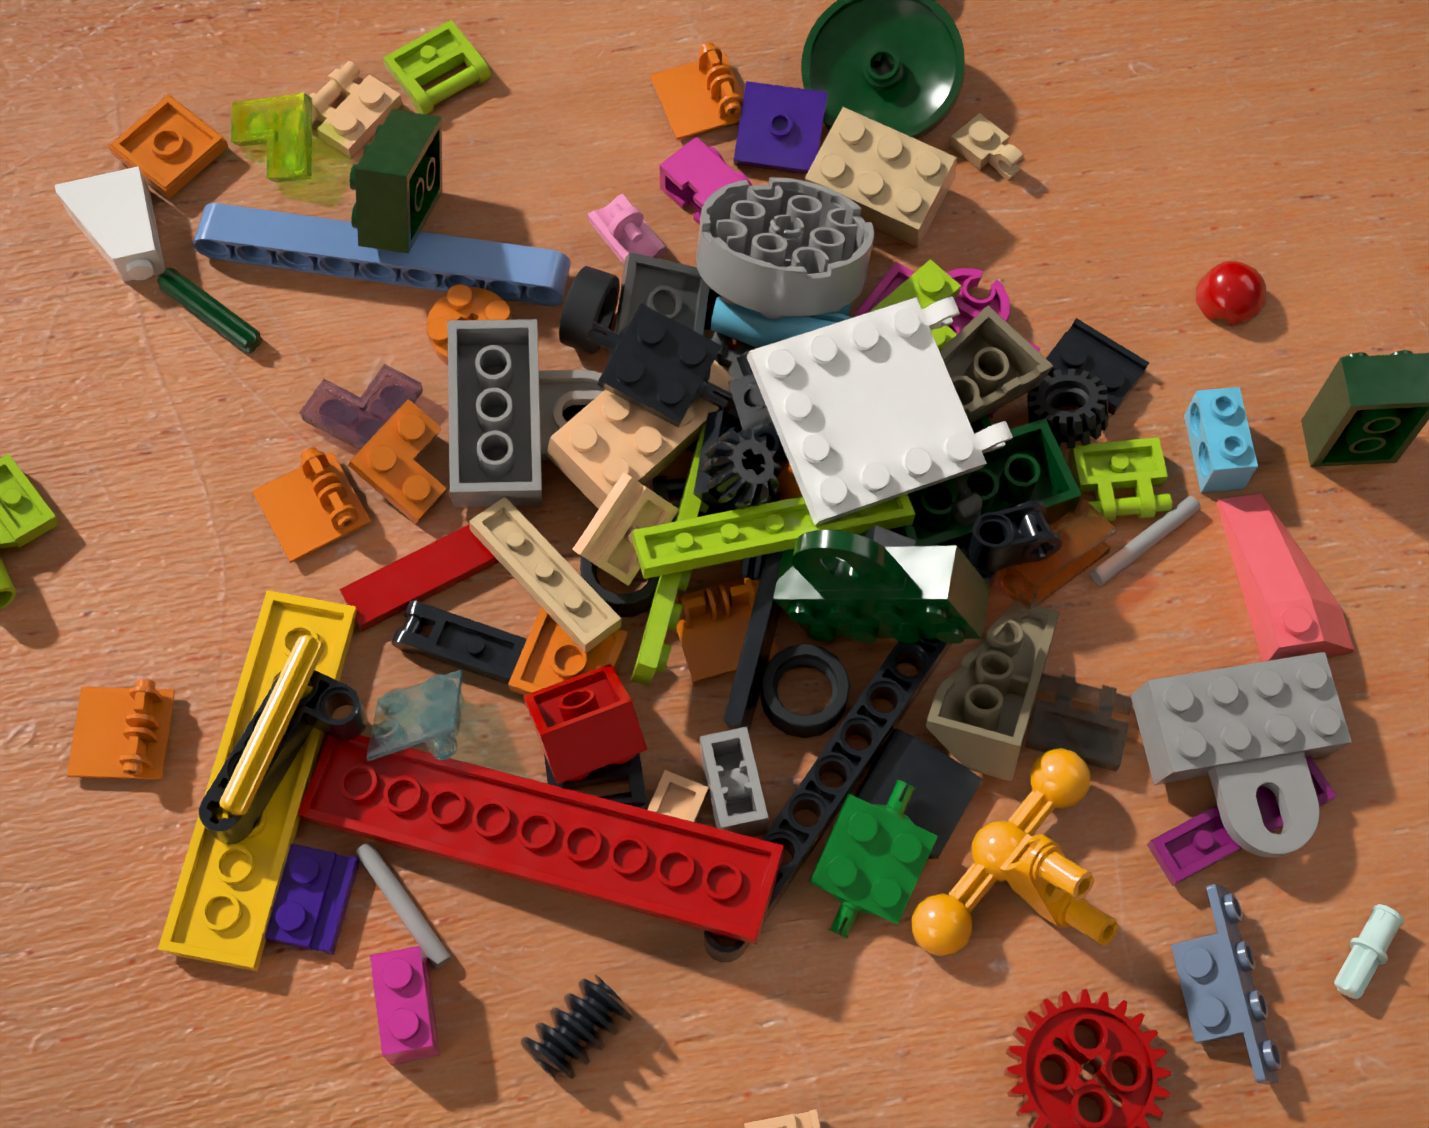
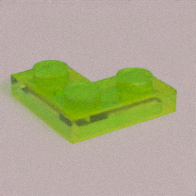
M305 93L232 102L231 142L240 147L267 144V179L275 183L312 179V97Z

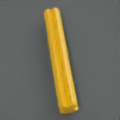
M308 635L300 636L297 639L221 797L220 806L226 811L235 815L247 813L324 651V644L318 639Z

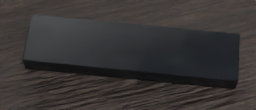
M783 551L769 553L766 556L724 716V721L730 730L747 727L748 734L750 732L764 669L767 666L781 612V607L773 600Z

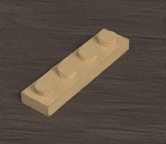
M503 497L469 521L470 531L585 654L621 628V618L506 497Z

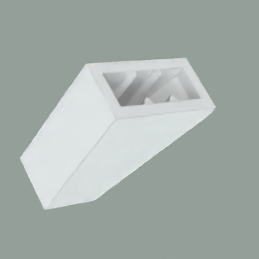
M139 166L55 185L56 193L69 217L124 282L145 280L152 275L161 274L165 271L151 194Z

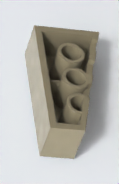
M989 305L939 351L970 424L1037 388L1053 367L1045 357Z

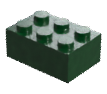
M392 109L384 123L378 125L371 144L367 143L365 145L362 158L358 164H353L350 172L351 190H356V203L352 210L351 223L352 227L356 228L358 232V246L409 254L443 192L441 116Z
M1402 350L1390 355L1369 356L1366 353L1359 352L1341 357L1301 420L1310 467L1397 463L1429 421V353L1414 354L1412 351Z

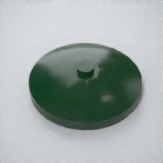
M837 0L821 14L807 36L801 61L804 89L827 92L823 124L829 130H831L842 107H845L905 135L919 139L935 129L947 117L960 95L965 76V55L962 38L951 16L935 0Z

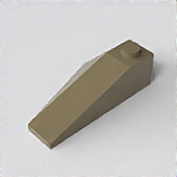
M1015 600L990 627L986 638L974 651L970 650L965 655L961 666L950 678L947 676L938 686L927 718L926 727L969 770L1012 782L1060 611Z

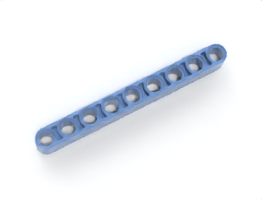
M219 203L207 204L204 207L193 242V247L197 252L216 260L447 292L454 285L463 284L469 288L477 287L489 290L502 298V300L544 306H555L563 302L571 265L570 259L565 254L551 249L429 232H420L409 254L358 246L357 229L353 228L352 223L349 221Z

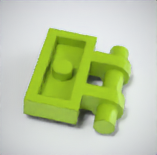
M1159 437L1093 443L1085 446L1075 445V448H1071L1069 453L1074 479L1080 492L1095 491L1096 501L1080 503V514L1083 520L1098 518L1100 522L1115 521L1116 516L1136 514L1140 519L1151 518L1155 516L1156 512L1172 510L1170 494L1154 495L1152 485L1164 484L1168 477ZM1134 487L1135 497L1114 498L1113 489Z

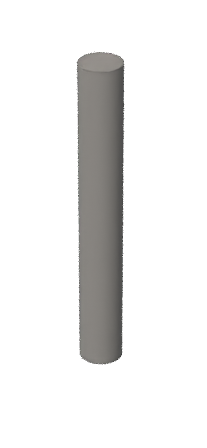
M1188 496L1091 571L1090 574L1094 582L1099 586L1106 584L1201 509L1197 499L1193 496Z
M367 842L356 850V855L434 968L438 969L444 966L452 957L373 843Z

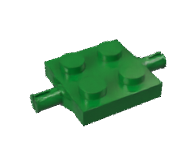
M898 779L886 806L870 804L851 794L847 795L808 880L810 884L831 893L841 903L828 930L844 938H848V934L859 912L876 914L898 925L937 840V835L916 826L904 815L916 788Z

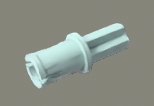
M1381 904L1373 907L1372 914L1359 937L1351 939L1349 947L1352 950L1334 980V984L1340 993L1353 999L1360 998L1378 965L1386 964L1388 960L1386 951L1399 927L1404 923V918L1397 911Z

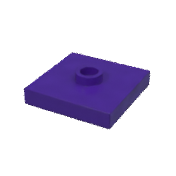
M746 81L734 153V165L807 174L819 152L827 92Z

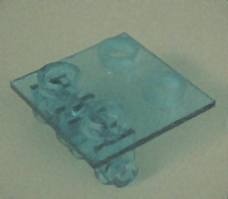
M460 669L446 675H435L423 683L403 690L395 689L378 698L366 757L367 760L371 761L421 743H425L433 756L438 760H447L454 755L458 747L455 737L460 732L461 713L459 710L463 707L464 697L461 693L463 671Z

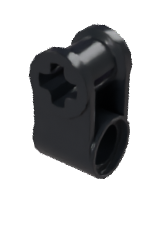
M1037 500L1028 501L1013 508L985 513L979 516L974 522L968 556L972 565L977 569L985 572H997L1011 566L1049 558L1060 550L1062 539L1058 533L1052 531L1046 519L1047 508L1045 504ZM986 541L995 542L996 544L987 543Z

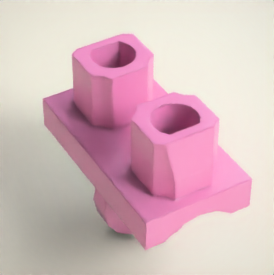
M623 194L617 196L606 207L588 213V222L623 265L625 257L629 252L659 258L666 254V246L644 221L641 211L637 207L632 206Z

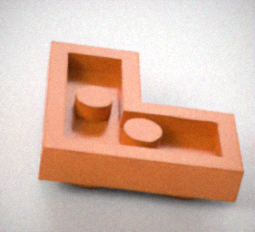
M409 399L357 452L348 464L353 471L414 524L425 515L447 489L415 461V458L439 434L442 428Z

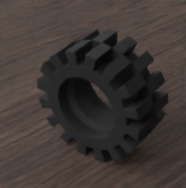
M1061 369L1053 371V378L1047 375L1037 388L1028 392L1029 423L1046 418L1059 447L1061 442H1067V449L1075 448L1076 441H1080L1083 446L1090 444V436L1097 440L1101 437V430L1105 431L1108 426L1107 388L1105 384L1101 385L1099 377L1095 376L1091 379L1090 372L1083 370L1081 375L1078 376L1076 375V369H1068V375H1062ZM1064 406L1079 407L1078 409L1070 411H1063L1057 409Z

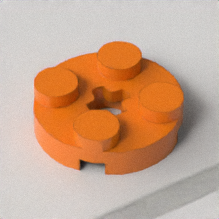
M463 284L454 285L431 308L427 318V334L437 357L448 365L447 321L512 320L510 307L502 298L489 290L477 287L469 288Z

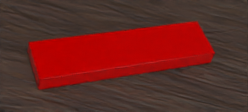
M467 525L339 590L347 605L356 606L355 620L362 632L406 610L410 601L422 602L499 563V561L470 531V525Z

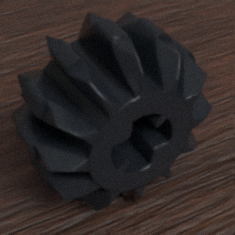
M751 429L741 430L739 433H736L734 430L725 433L705 453L708 461L704 463L701 471L712 478L708 482L706 489L716 488L720 492L718 503L731 501L734 510L744 509L747 506H759L765 503L767 498L774 494L780 486L777 477L780 476L784 468L774 463L773 460L776 458L778 450L769 451L766 448V436L755 439Z

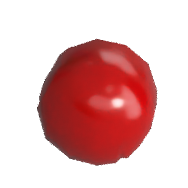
M1225 261L1209 270L1202 277L1196 287V303L1207 319L1222 318L1228 320L1230 325L1234 326L1240 322L1243 323L1251 320L1259 314L1266 303V283L1262 275L1255 268L1238 261Z

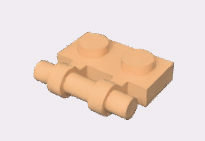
M348 61L341 69H335L327 77L328 83L317 94L311 93L303 101V109L295 116L297 121L306 128L315 119L322 122L317 128L319 138L349 158H352L376 133L378 125L384 123L391 110H398L403 104L400 93L371 75H368L359 85L354 83L353 80L360 74V69L351 61ZM339 94L346 98L336 109L329 106Z

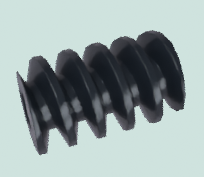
M597 975L594 976L598 984L587 979L579 981L578 986L584 997L583 999L572 993H567L564 996L569 1013L554 1007L550 1010V1016L555 1025L554 1028L543 1022H538L535 1025L540 1042L529 1037L521 1039V1045L524 1050L557 1084L558 1081L555 1076L558 1073L570 1079L576 1076L570 1063L572 1059H576L586 1065L590 1062L584 1048L587 1044L600 1050L605 1047L599 1035L601 1029L615 1036L619 1033L613 1020L615 1015L628 1021L633 1018L631 1011L621 998Z

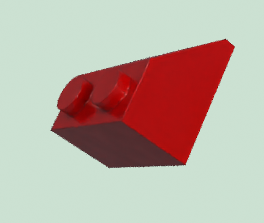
M611 663L523 696L548 765L557 784L565 781L581 780L588 776L591 771L609 764L628 762L636 754L648 750L632 700Z

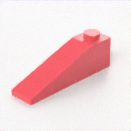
M1262 493L1219 499L1217 507L1262 662L1325 652L1326 657L1352 653L1354 647L1342 608Z

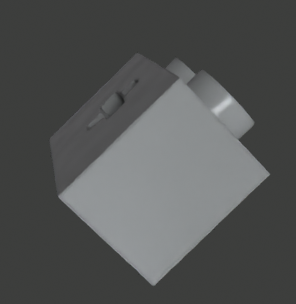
M747 727L700 736V757L706 784L709 787V797L716 828L749 837L767 833L769 817Z

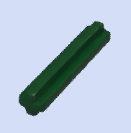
M166 268L163 274L158 276L157 283L162 291L245 353L254 352L256 347L262 343V337L257 329L176 269Z

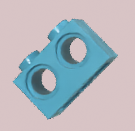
M1240 387L1196 391L1184 414L1200 491L1201 493L1244 489L1257 469L1258 464Z

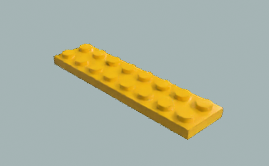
M267 590L205 795L275 680L282 672L300 636L308 635L324 644V651L315 670L340 681L356 624V606ZM306 687L301 699L310 693L312 687ZM313 727L251 833L244 840L235 844H225L218 841L202 824L198 815L158 950L162 953L258 971L266 943L265 934L290 846L294 844L301 819L297 813L314 773L324 732ZM222 814V815L220 816V818H219V821H220L222 818H227V819L231 820V818L234 816V814H231V815Z

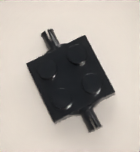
M642 303L639 305L630 324L621 330L619 334L605 328L596 321L587 334V340H591L610 350L609 362L598 380V386L678 428L688 409L699 398L710 402L724 411L732 396V393L709 382L711 366L722 345Z

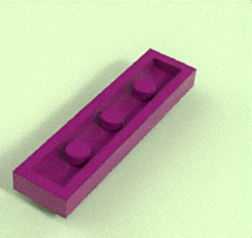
M1310 755L1306 758L1320 808L1335 799L1337 795ZM1258 787L1256 798L1266 829L1273 833L1283 827L1278 803L1270 789ZM1217 805L1152 839L1147 844L1172 887L1243 849L1227 833Z

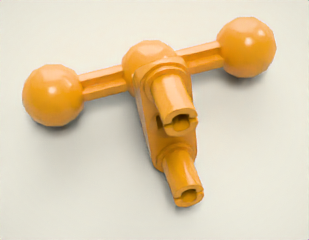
M1059 748L1046 751L1037 758L1030 771L1031 793L1008 821L999 820L987 823L976 833L971 843L974 863L948 895L942 893L928 896L917 905L911 917L912 932L915 941L923 950L942 957L956 954L965 947L973 933L970 913L996 881H1008L1014 892L1019 894L1037 913L1059 928L1072 926L1102 946L1107 945L1114 938L1118 930L1116 919L1087 902L1086 896L1094 884L1092 873L1067 859L1059 844L1043 834L1033 836L1054 808L1063 809L1075 806L1085 798L1090 788V771L1087 763L1074 751Z

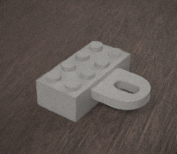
M537 319L447 321L449 468L452 506L488 507L503 497H506L514 506L542 505L541 460H550L546 456L550 437L567 423L562 415L567 407L571 405H588L605 390L598 386V380L602 373L591 370L539 371Z
M1325 652L1152 679L1145 682L1130 695L1154 785L1210 776L1220 817L1227 833L1241 848L1254 855L1271 858L1284 856L1301 848L1311 839L1319 821V803L1306 758L1310 755L1312 759L1329 756L1352 742ZM1258 787L1270 789L1276 797L1283 821L1281 834H1273L1264 826L1256 798Z

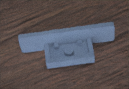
M1216 883L1208 885L1206 890L1218 933L1171 945L1195 1043L1203 1044L1244 1034L1256 1082L1266 1085L1278 1083L1276 1070L1281 1069V1058L1275 1042L1272 1039L1268 1040L1263 1020L1268 1019V1009L1262 992L1255 990L1250 971L1255 970V960L1249 943L1241 939L1238 922L1243 920L1240 903L1236 895L1229 893L1227 888Z

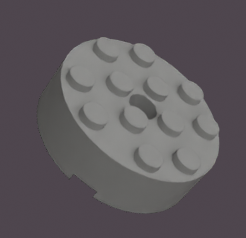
M770 177L769 185L749 186L747 180H741L721 187L705 201L700 217L696 266L704 282L721 295V299L725 303L740 305L761 312L767 318L781 319L785 316H813L828 312L835 313L841 311L844 306L854 301L865 286L874 240V228L872 222L866 223L860 216L861 207L846 196L827 187L790 178Z

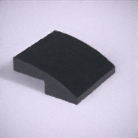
M896 728L892 730L856 792L855 797L870 804L886 806L895 788L897 779L915 787L916 790L913 792L904 815L916 826L938 836L928 857L929 859H938L982 778L943 752Z

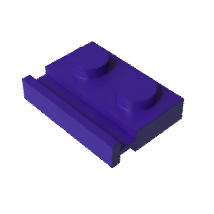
M291 844L266 930V941L334 955L360 862L358 858Z

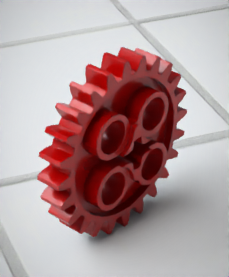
M1082 989L1078 994L1076 1003H1073L1067 991H1063L1058 996L1059 1008L1046 998L1040 1003L1043 1017L1031 1010L1024 1016L1032 1030L1023 1027H1017L1014 1030V1037L1023 1045L1010 1046L1006 1050V1054L1017 1060L1018 1065L1007 1067L1004 1070V1075L1018 1079L1019 1084L1010 1089L1007 1094L1008 1097H1023L1025 1104L1018 1109L1016 1115L1019 1117L1032 1113L1035 1120L1030 1128H1151L1144 1117L1157 1120L1163 1116V1111L1153 1101L1165 1100L1170 1096L1169 1091L1157 1085L1158 1081L1166 1079L1171 1075L1170 1070L1157 1067L1156 1061L1167 1054V1050L1151 1048L1149 1043L1157 1036V1030H1149L1142 1033L1139 1026L1145 1015L1140 1013L1131 1019L1126 1017L1127 1001L1123 1000L1113 1009L1109 1007L1107 992H1103L1095 1003H1091L1087 989ZM1075 1026H1087L1093 1031L1096 1037L1095 1048H1083L1077 1043L1074 1037ZM1054 1039H1058L1063 1043L1064 1049L1068 1054L1054 1046ZM1042 1061H1054L1060 1066L1063 1072L1061 1084L1054 1085L1044 1080L1040 1072ZM1113 1062H1123L1130 1067L1134 1077L1131 1086H1124L1116 1082L1111 1071ZM1089 1063L1094 1067L1095 1072L1092 1074V1079L1085 1083L1080 1079L1079 1074L1083 1070L1082 1067ZM1105 1091L1116 1096L1121 1101V1107L1114 1106L1111 1098ZM1080 1097H1088L1096 1101L1100 1109V1119L1098 1122H1088L1082 1118L1078 1111V1100Z

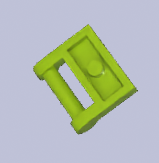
M452 20L383 57L385 68L410 98L417 112L421 114H429L434 111V105L475 82L482 84L492 78L491 71L485 60ZM464 62L468 66V68L427 91H424L421 87Z

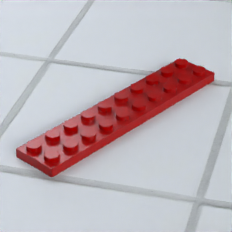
M330 735L328 736L297 813L302 820L756 945L759 941L785 853L784 846L364 735H359L350 740H341Z

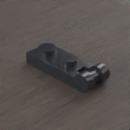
M410 601L404 613V616L407 618L402 629L396 630L391 643L406 653H417L508 685L527 638L421 602ZM423 626H433L429 638L420 635Z

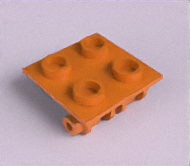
M705 43L699 48L698 61L650 74V79L676 140L740 122L744 94L726 53L722 54L721 49L714 46L713 43Z
M315 447L308 448L301 454L302 461L300 467L252 490L290 563L371 523L367 512L332 451L325 454L318 451Z
M742 578L675 598V603L682 605L676 630L693 683L737 670L760 580ZM775 636L768 662L771 661L774 655L780 652Z
M147 679L137 680L136 687L132 688L81 686L67 777L162 780L175 690L155 689L156 683Z

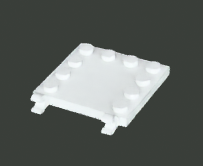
M916 297L749 351L747 355L748 362L815 526L981 469L986 464L983 453L1004 447L1005 441L1013 438L1006 421L989 426L974 434L931 333L933 329L952 324V317L960 314L953 297L937 301L925 309H921Z

